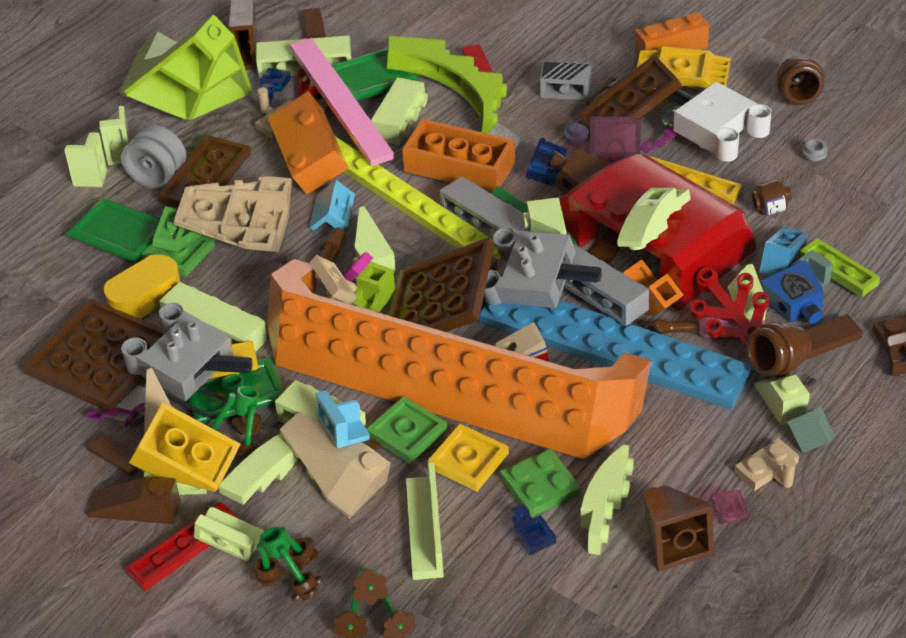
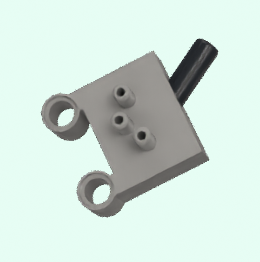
M178 303L165 304L159 310L164 335L150 349H147L146 342L141 338H130L122 344L121 348L125 366L129 373L134 375L140 374L146 378L147 369L152 368L162 388L184 401H187L216 371L249 373L252 371L253 365L252 358L232 356L230 336L185 312Z

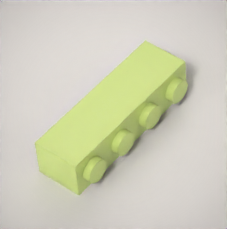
M350 36L312 38L331 65L352 59ZM306 39L258 42L256 60L259 78L298 75L301 65L290 51V44Z
M179 282L159 301L160 307L168 303L180 304L185 312L230 336L231 344L253 341L256 352L268 340L265 321L260 317L253 316L236 306L229 305L215 296L205 294L195 287H190L184 283Z

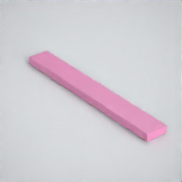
M309 38L290 44V51L370 166L392 160L393 151L314 40Z

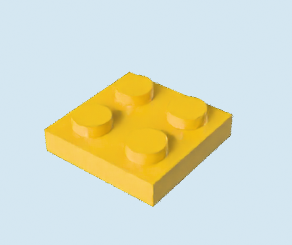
M459 424L430 457L428 462H434L435 472L478 492L507 457L509 446Z

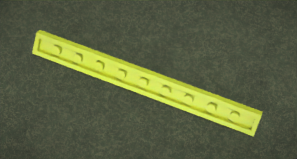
M335 136L349 169L344 171L346 175L457 249L488 238V236L380 165L370 166L362 153ZM494 245L492 257L498 260L501 257Z

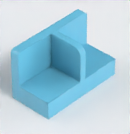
M327 390L316 392L317 417L337 448L370 439L369 432L360 420V405L356 400L335 404Z

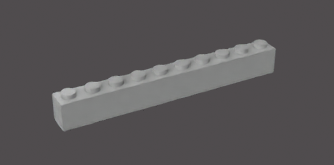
M464 177L458 178L439 190L442 207L491 239H493L494 233L502 227H512L516 231L530 232V228L525 229L522 212ZM573 244L576 253L572 265L600 267L602 269V278L597 283L566 280L564 285L566 289L625 326L649 310V289L609 266L603 260H599L586 252V250Z

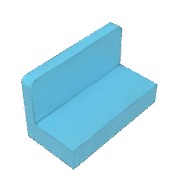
M337 180L332 182L316 196L309 228L314 231L324 222H327L335 229L337 227L343 231L347 229L355 193Z

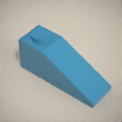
M782 227L766 241L759 273L765 274L766 278L791 267L797 261L800 250L807 240L808 233Z

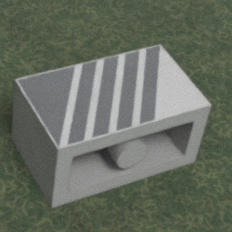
M543 62L540 78L541 98L589 99L591 64Z

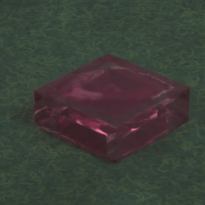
M740 490L717 492L711 495L710 501L719 524L747 521L750 514Z

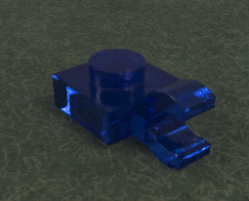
M268 68L260 78V88L267 89L269 104L273 100L274 92H282L291 80L290 71Z
M523 503L512 508L515 516L511 517L515 525L514 534L529 555H533L556 544V535L541 515L532 518Z

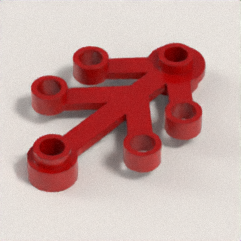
M710 267L702 268L696 275L697 287L701 291L711 292L723 308L707 306L705 301L698 299L694 300L690 305L691 315L697 319L703 317L714 318L708 320L705 325L706 334L709 337L717 338L720 336L739 339L741 344L746 347L749 334L762 325L765 310L769 307L768 294L757 292L753 295L754 312L751 322H749L744 312L749 291L754 286L753 276L749 273L738 275V292L734 303L719 284L717 272ZM744 280L749 281L748 284H742L741 282ZM759 299L765 300L764 303H757L756 301ZM697 307L703 308L701 311H695L694 309ZM720 320L734 321L739 328L722 326ZM713 326L718 327L715 331L710 330Z

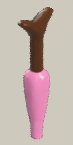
M703 317L698 321L669 322L660 319L655 320L653 324L647 327V330L659 334L698 332L703 337L711 338L706 334L705 325L708 320L714 318ZM720 320L722 326L739 328L734 321ZM716 326L710 328V330L712 331L718 329V327Z

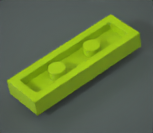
M818 238L800 250L799 259L813 250L833 262L831 279L861 298L879 285L880 276Z

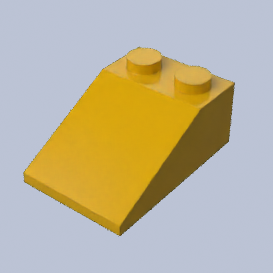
M162 402L129 463L155 477L176 479L177 483L216 492L240 443Z

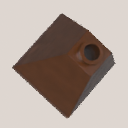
M666 485L658 488L653 487L643 492L645 514L658 572L715 554L712 505L709 502Z

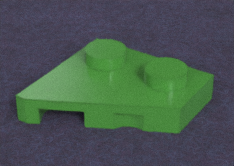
M165 206L153 237L152 246L179 252L202 234L174 225L178 209Z

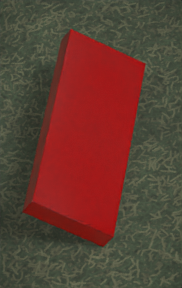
M480 44L462 47L464 56L474 57V67H478V72L493 73Z

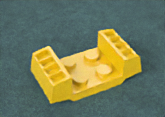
M663 46L658 50H640L637 67L655 54L679 79L682 86L707 89L715 82L724 86L727 84L730 58L716 56L706 50Z

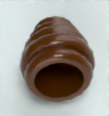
M795 56L786 59L777 72L776 86L779 94L786 101L796 105H806L820 96L824 89L825 76L821 66L816 61L804 56Z
M781 322L762 324L749 335L746 343V354L750 365L758 374L765 377L778 378L789 375L810 355L812 350V339L805 329Z

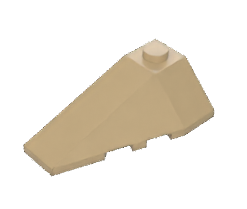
M298 412L280 428L281 435L295 456L300 458L306 466L308 475L312 480L316 481L322 490L321 494L325 500L346 517L350 518L387 482L391 463L368 445L359 442L337 448L322 423L301 412Z

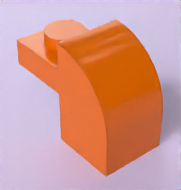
M640 260L623 272L629 278L649 289V310L644 313L646 315H658L684 296L668 273L657 280L643 260Z

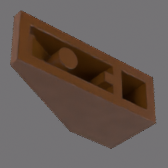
M143 477L96 490L88 508L87 516L174 525L181 503L176 479Z

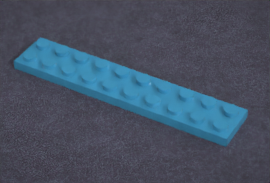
M559 300L557 308L507 303L498 305L486 304L479 316V323L510 334L534 322L546 346L605 367H611L623 353L649 359L651 364L648 382L729 410L733 409L753 374V368L748 363L632 324L625 326L612 317Z

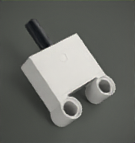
M715 82L694 98L679 89L667 97V99L681 106L674 112V131L698 144L699 147L714 153L716 158L721 161L729 162L737 158L739 132L747 128L748 134L755 138L766 137L770 132L772 111L768 106L757 104L718 82Z

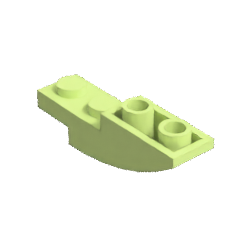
M650 188L636 202L626 218L617 240L618 247H629L630 250H639L646 247V244L651 240L658 238V235L668 228L667 219L669 215L674 211L680 210L681 206L690 200L689 189Z
M622 445L604 461L592 478L584 495L581 506V528L589 529V554L600 555L602 543H608L610 525H606V520H612L614 509L621 510L622 498H628L630 481L626 480V476H632L634 458H629V445Z

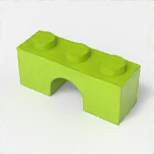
M370 262L356 277L357 289L355 294L357 298L351 305L379 313L394 295L393 269Z

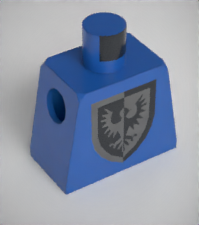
M806 260L761 280L763 292L769 296V306L788 322H795L805 317L809 323L814 324L823 317V312L820 309L823 307L824 291Z

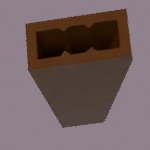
M231 0L229 30L235 36L245 69H258L254 0Z

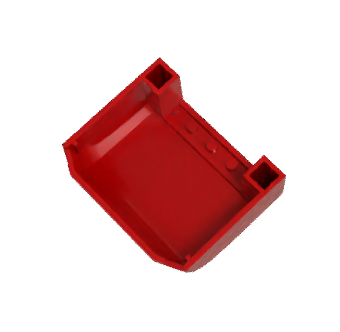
M635 154L619 159L595 172L560 198L566 231L572 235L578 244L577 246L581 248L597 236V221L620 234L630 211L650 188L689 189L690 200L682 205L680 210L674 211L669 215L667 219L668 228L660 233L658 238L651 240L644 247L645 250L661 259L660 278L668 273L684 296L671 305L679 311L704 292L697 287L696 275L702 268L710 267L714 269L718 274L719 280L756 250L754 234L742 209L647 155Z

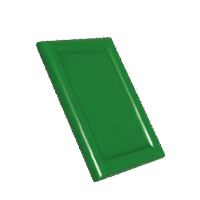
M388 48L331 65L356 101L388 92L397 77L419 81V78L414 73L387 69Z
M102 197L66 233V236L137 263L142 258L141 254L152 244L160 218Z
M271 357L258 360L257 370L249 373L229 374L227 376L211 378L202 385V387L224 397L226 400L230 393L236 394L237 389L241 386L254 388L260 394L256 409L274 404L286 390ZM197 390L187 400L188 404L210 415H218L225 406L222 401L200 390ZM233 406L224 418L237 415ZM192 411L194 419L201 423L215 421V419L206 418Z

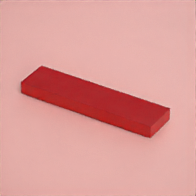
M220 502L214 506V508L240 519L224 503ZM197 519L125 567L126 574L144 592L211 546L194 538Z

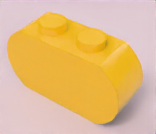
M150 255L106 282L104 293L107 305L139 319L159 308V301L181 282L177 263L166 255Z

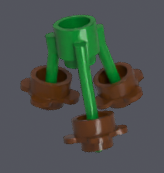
M274 526L265 530L260 536L261 543L256 546L261 554V558L255 562L254 569L249 572L250 578L260 581L261 585L265 587L273 585L279 577H283L286 574V568L279 566L277 560L283 558L295 576V579L290 584L294 591L290 596L291 600L296 601L299 598L308 600L314 597L318 592V584L323 580L322 577L316 576L314 578L311 572L301 574L299 571L304 568V565L310 564L319 556V551L314 549L313 546L314 540L311 537L294 540L288 534L285 527Z

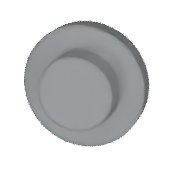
M810 139L802 148L803 156L810 161L823 160L828 153L825 142L820 139Z

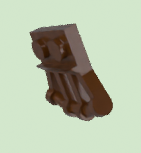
M906 314L873 323L872 331L889 355L891 376L906 374V362H900L898 359V352L901 351L906 357Z

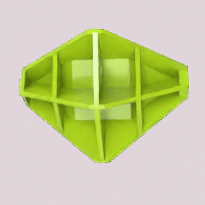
M213 14L178 42L158 31L154 32L139 49L119 93L122 96L183 120H193L196 117L249 95L253 90L235 36Z

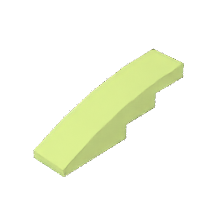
M280 433L243 460L218 485L219 492L244 505L256 490L263 493L275 478L282 480L300 458L295 456Z

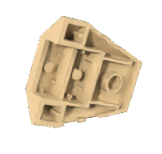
M265 176L258 177L259 181L243 183V180H234L233 185L219 186L218 183L185 187L174 219V225L244 249L279 253L289 219L292 179Z

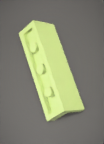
M428 462L430 477L406 478L413 580L444 577L434 462Z

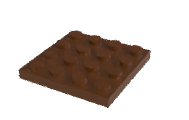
M488 237L401 269L388 316L444 332L479 321L495 244Z
M91 298L22 365L24 374L105 411L111 410L144 378L140 374L134 375L127 371L121 350L122 344L130 338H141L146 342L147 349H150L164 333L162 328Z

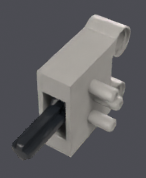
M502 227L494 233L493 241L501 259L508 263L502 277H500L497 271L489 270L483 298L490 305L507 303L557 308L566 280L597 283L601 281L602 269L595 266L572 265L576 250L570 235L516 231L512 227Z

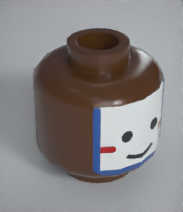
M774 179L757 184L755 191L752 192V199L756 211H761L763 215H770L785 211L788 208V201L792 200V194L789 185L784 186L781 180Z

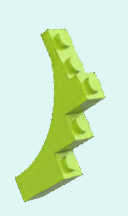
M389 36L387 69L416 73L450 87L464 97L477 112L481 120V132L491 134L492 127H497L498 113L493 112H496L497 107H500L501 98H506L507 84L503 83L501 73L478 72V67H474V57L450 55V50H445L446 40Z

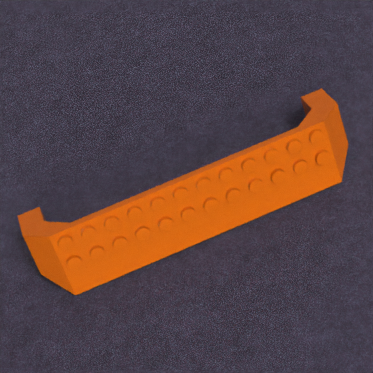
M293 259L271 274L267 328L276 366L394 402H398L405 396L433 414L584 460L624 433L642 412L651 364L649 359L623 353L611 367L572 369L316 295L317 278L314 275L316 272L311 264Z

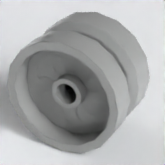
M156 124L146 125L141 128L121 154L122 165L133 180L151 189H161L186 160V150L180 139L167 128Z

